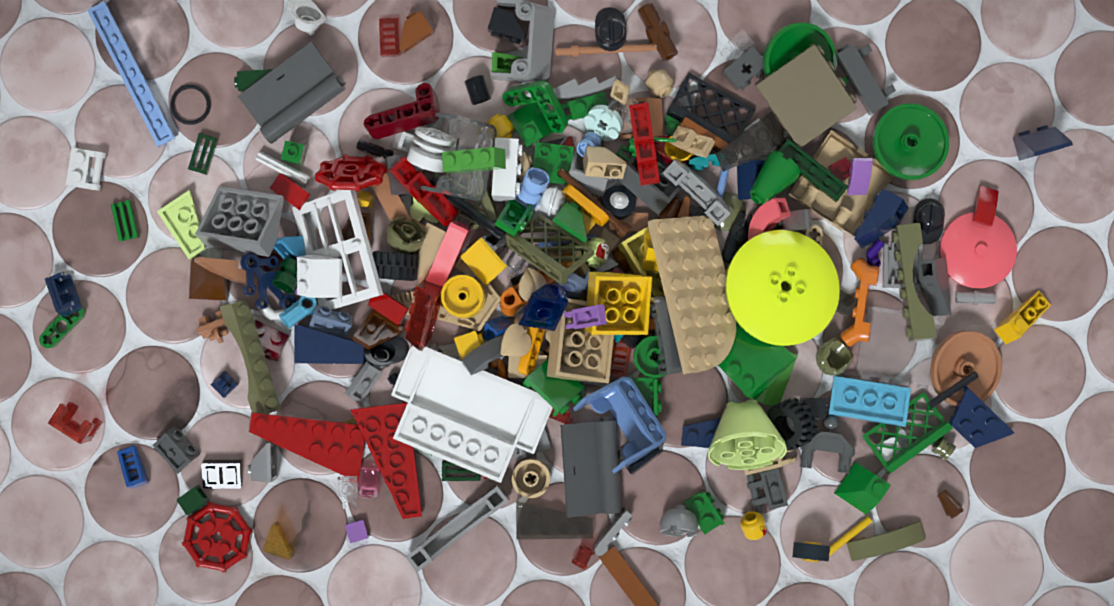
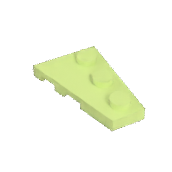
M187 191L157 211L189 260L206 250V246L195 235L200 224L191 191Z

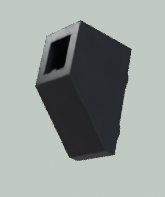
M494 7L488 25V32L491 33L490 36L501 39L503 36L509 38V42L515 44L525 43L526 37L513 12Z

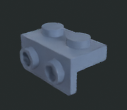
M589 271L582 278L571 273L568 276V281L563 286L556 282L551 292L555 293L559 298H579L583 290L586 291L588 289Z
M316 305L309 322V328L346 338L349 328L352 327L353 316L346 312L331 310L326 306Z

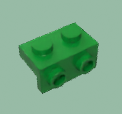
M509 200L494 225L514 237L518 230L520 232L523 231L527 224L525 219L528 221L534 211L531 208L533 205L529 204L526 208L515 200Z
M633 377V382L657 417L658 412H661V401H658V393H661V381L651 377Z

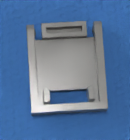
M883 242L882 288H901V284H894L895 277H897L896 272L899 269L898 261L894 259L895 243L891 242L890 250H888V242ZM923 243L916 253L913 264V283L915 288H922L917 261L923 260Z

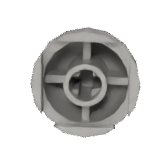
M675 505L674 509H669L661 517L660 532L673 537H681V535L687 533V537H693L698 535V521L692 511L686 510V506Z

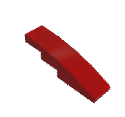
M646 102L629 105L640 185L660 183L649 104Z
M400 157L389 169L401 185L443 226L446 227L459 214L436 185H431L420 171H416L405 157Z

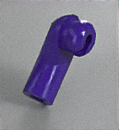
M879 239L866 252L867 262L870 266L879 267L881 265L878 252L884 247V243Z

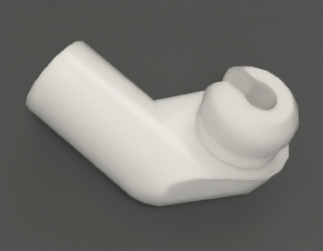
M270 304L266 309H259L260 314L269 320L280 319L279 314L285 311L284 309L273 310Z

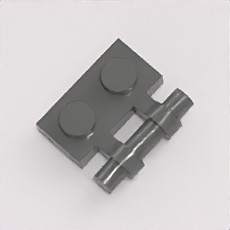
M779 468L759 472L761 480L755 481L754 474L747 475L748 483L746 484L747 488L750 489L751 503L755 507L756 512H763L762 504L767 503L769 510L788 506ZM763 486L764 497L759 496L758 487Z

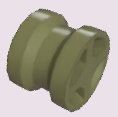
M942 436L934 444L931 451L934 454L938 453L940 458L945 461L952 455L956 446L948 443L947 439Z

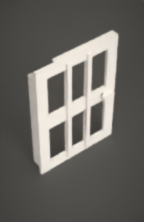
M341 190L304 203L300 210L292 207L299 235L303 236L306 255L317 254L334 258L342 256L352 294L345 296L342 294V297L329 301L327 298H317L319 306H326L333 310L383 295L355 190ZM343 200L346 201L355 238L346 241L343 240L334 207L335 203ZM326 206L329 208L338 243L330 246L319 210ZM314 211L323 248L315 251L304 216L305 213ZM357 251L360 253L369 289L359 292L357 291L348 254Z

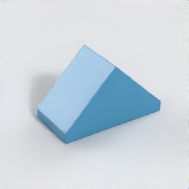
M303 236L277 238L274 249L283 259L287 257L297 260V257L306 255Z

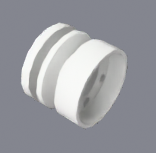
M416 127L415 134L417 136L413 137V142L419 146H410L407 161L422 169L443 173L442 152L452 151L450 146L454 145L455 139L434 128Z

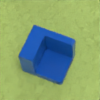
M504 316L485 322L483 338L489 341L501 336L514 323Z

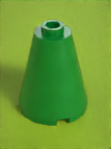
M771 151L768 154L750 190L752 201L756 204H765L798 180L801 171L791 158L786 160L782 157L784 154L778 151Z

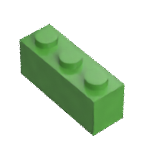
M489 147L442 152L443 172L457 174L506 169L505 149Z

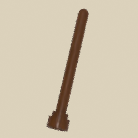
M563 168L558 170V174L568 184L572 185L608 215V221L615 227L616 234L623 238L632 227L627 222H620Z

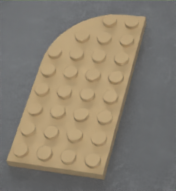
M708 216L650 220L647 223L683 375L709 370L719 365L727 357L736 335V319L729 308L726 297V271L714 222Z

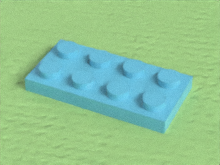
M834 376L828 414L905 427L911 388Z

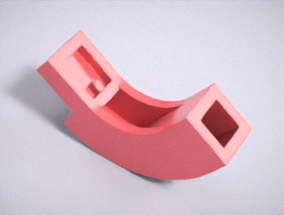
M774 198L758 208L749 225L748 241L759 234L773 231L778 222L791 216L786 198Z

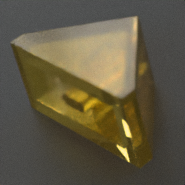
M277 521L271 525L262 551L289 560L294 556V553Z

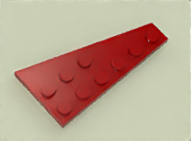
M408 402L350 409L402 518L422 517L414 447L393 439Z
M251 412L248 432L359 483L365 438L358 424Z

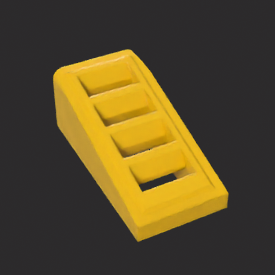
M361 190L356 192L359 206L372 209L375 194Z

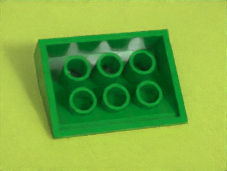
M736 321V335L733 346L727 357L718 366L748 398L756 400L796 358L784 346L768 344L754 338Z

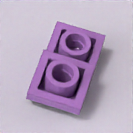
M872 158L852 159L849 169L850 179L847 195H867L872 171Z

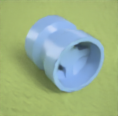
M587 132L577 145L578 154L584 157L586 146L600 147L602 143L600 136L594 132Z

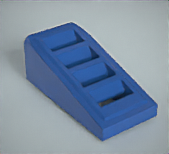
M133 445L117 451L126 487L134 489L148 484V477L137 447ZM133 453V457L127 459L124 458V456ZM135 461V464L127 466L128 463ZM137 469V472L130 474L131 470ZM139 476V479L133 481L132 478Z

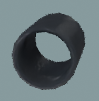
M484 75L474 76L464 81L472 105H477L491 99Z

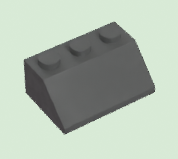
M632 156L626 163L623 179L617 180L651 210L659 214L682 187L679 184L675 186L662 174L667 166L658 158L660 183L641 186L638 168L631 164L633 161L637 163V158Z

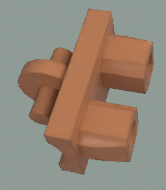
M221 310L215 313L216 321L211 322L209 316L199 318V327L196 329L203 339L209 337L210 341L216 339L218 343L224 342L223 336L228 335L227 330L229 329L224 323Z

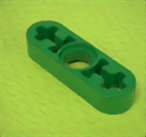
M84 306L83 309L78 311L80 315L73 316L71 319L59 315L40 335L39 342L44 348L56 347L85 317L86 310ZM61 320L67 323L65 331L58 329V323ZM55 332L60 335L53 336L51 339L53 343H46V336H52Z

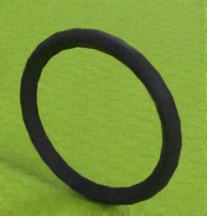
M182 86L171 97V112L183 124H198L209 114V96L199 86ZM185 89H196L206 99V111L197 120H183L175 111V98Z

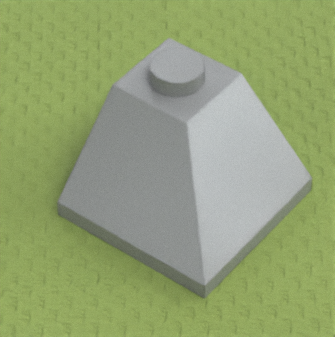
M576 146L569 171L570 175L589 193L603 196L608 178L585 176L584 157L578 154Z
M267 443L253 458L251 464L248 465V476H251V481L270 483L277 479L276 444Z

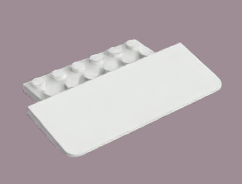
M416 344L409 349L391 394L393 397L408 402L393 439L501 483L516 447L532 454L535 453L553 407L535 391L484 370L470 375L462 361Z

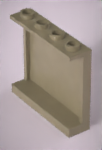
M812 43L809 45V48L772 74L754 83L792 141L800 148L857 109L855 105L856 99L851 93L848 94L845 91L844 87H846V84L841 77L837 78L833 73L835 68L830 61L826 62L823 58L825 53L822 48Z

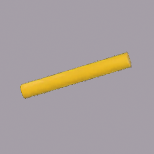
M867 516L830 546L829 557L873 521Z

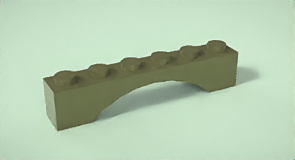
M920 223L897 225L891 232V239L896 247L894 259L898 261L899 269H897L896 273L897 279L901 282L899 295L904 303L902 315L903 318H906L907 324L905 326V335L909 338V342L933 340L937 337L934 317L921 304L913 283L914 259L923 242Z
M248 299L237 300L219 306L224 323L235 338L245 361L248 375L247 398L251 411L270 414L280 410V404Z

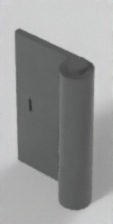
M311 41L241 93L238 98L260 125V131L270 144H273L346 90V82L341 75L337 76Z
M612 416L601 417L600 421L560 425L567 518L599 513H621L619 471L616 473L612 472L619 465L616 420H612Z

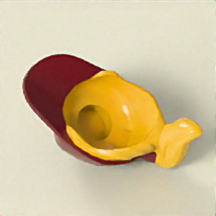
M658 136L659 138H672V136ZM654 142L655 152L660 154V158L664 163L671 164L675 159L684 163L689 158L699 157L672 145L670 142Z

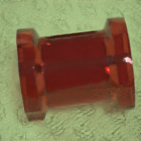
M580 545L576 558L572 559L571 562L586 570L587 563L591 556H594L595 552Z

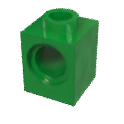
M285 140L281 160L303 165L307 146Z

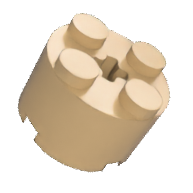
M531 457L517 463L512 473V485L517 493L527 498H537L548 489L550 471L542 460ZM529 473L536 475L534 482L526 479Z

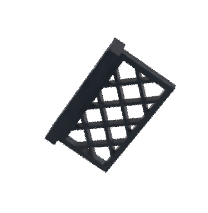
M688 73L666 115L678 121L687 117L735 148L755 109L695 75ZM689 79L697 83L698 90L689 92L687 87ZM703 91H712L715 99L705 101ZM700 93L702 102L693 104L690 95ZM687 96L689 106L682 107L676 102L680 97ZM725 99L730 101L732 108L722 110L720 101ZM716 102L719 111L709 114L707 104ZM703 105L706 115L698 116L695 113L694 107ZM744 109L749 114L747 118L739 120L736 110ZM733 111L736 121L726 123L723 113ZM720 115L723 124L714 125L711 117ZM737 124L739 130L737 136L729 133L727 126Z

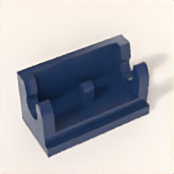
M60 272L45 278L57 313L66 317L83 309L70 274L65 275L64 272Z

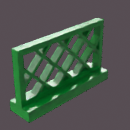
M924 392L909 402V407L913 405V409H908L909 412H912L911 422H906V425H910L909 436L898 434L899 426H896L895 433L885 432L886 424L884 423L878 424L861 436L884 466L888 475L953 429L936 407L931 408L928 401L930 399ZM921 398L927 404L926 411L915 410L916 402ZM915 413L926 414L924 425L914 423ZM928 415L936 416L941 423L937 426L927 425ZM913 426L924 427L923 436L920 438L913 437ZM872 433L881 434V444H873L868 436ZM884 435L895 436L894 447L883 445ZM898 437L908 438V446L905 449L896 448ZM882 448L893 449L892 458L887 462L881 455Z

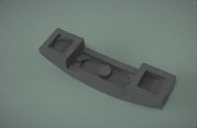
M504 334L487 341L462 359V364L470 375L487 369L489 362L503 357L501 355V343Z

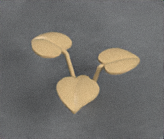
M525 268L518 288L521 298L527 302L533 301V303L526 311H523V315L515 318L514 324L506 329L501 343L502 356L519 357L526 355L531 349L532 340L526 333L534 318L528 313L535 307L538 300L545 299L548 294V284L545 278L532 268ZM553 316L549 320V325L546 324L548 329L545 337L549 343L551 340Z

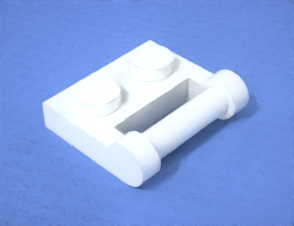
M71 148L66 186L100 191L101 185L99 184L103 159L106 158V153ZM96 157L91 184L88 183L91 158Z

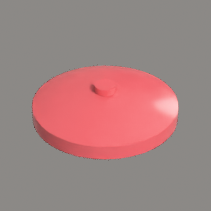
M974 212L967 213L954 219L944 230L939 242V258H946L947 275L956 283L975 289L991 287L1001 282L1012 270L1017 256L1016 240L1010 227L999 217L995 216L993 225L989 227L973 222Z

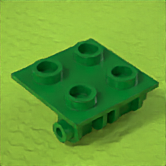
M536 142L533 168L545 171L550 178L549 183L568 185L558 174V170L563 168L569 173L574 147Z

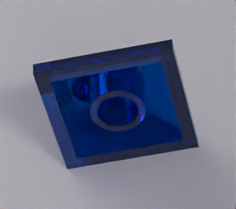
M545 284L531 293L518 321V325L555 331L568 304L565 288Z

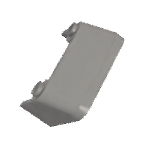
M497 0L498 8L515 9L519 19L530 21L528 58L515 60L511 66V74L491 72L492 80L526 83L547 82L550 78L554 29L553 10L550 7L530 1Z

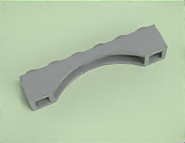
M499 484L495 485L406 555V559L416 572L420 571L460 537L509 502L510 498Z

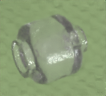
M511 249L507 251L502 259L507 265L504 271L514 277L524 273L525 268L530 263Z

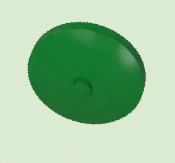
M791 23L780 28L770 38L764 51L763 70L765 77L809 48L811 43L822 48L825 53L823 58L826 62L830 61L836 71L837 56L833 41L823 29L810 23Z
M901 104L887 111L877 122L872 137L873 151L882 168L892 176L908 181L920 180L935 173L945 162L949 151V135L944 122L931 109L919 104Z

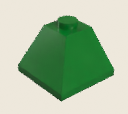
M537 102L526 104L507 116L527 149L554 133L550 129Z
M572 201L570 204L565 202L552 221L585 244L587 236L583 216L579 211L581 208Z
M854 462L850 468V474H846L834 494L867 515L882 500L891 485Z

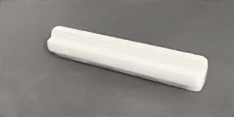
M262 151L257 154V161L303 185L308 183L310 178L308 175Z

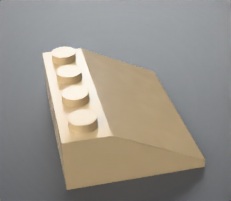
M569 298L555 300L547 377L608 384L614 335H592L585 328L566 329L568 323H573V317H564V313L570 312L573 309L587 307V302Z

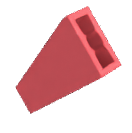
M457 220L450 222L424 283L428 285L429 290L436 293L442 291L444 284L450 279L473 229L472 227Z

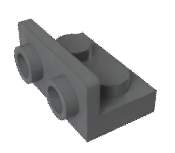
M176 426L165 432L152 445L177 474L200 455L196 447L191 444Z

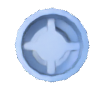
M539 168L528 169L520 185L519 198L528 204H538L549 184L550 178L548 174Z

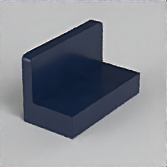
M750 160L737 162L739 200L751 199L750 190L765 161Z

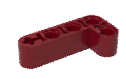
M429 83L418 85L415 91L416 101L367 116L363 125L373 139H381L436 122L440 117L438 97Z

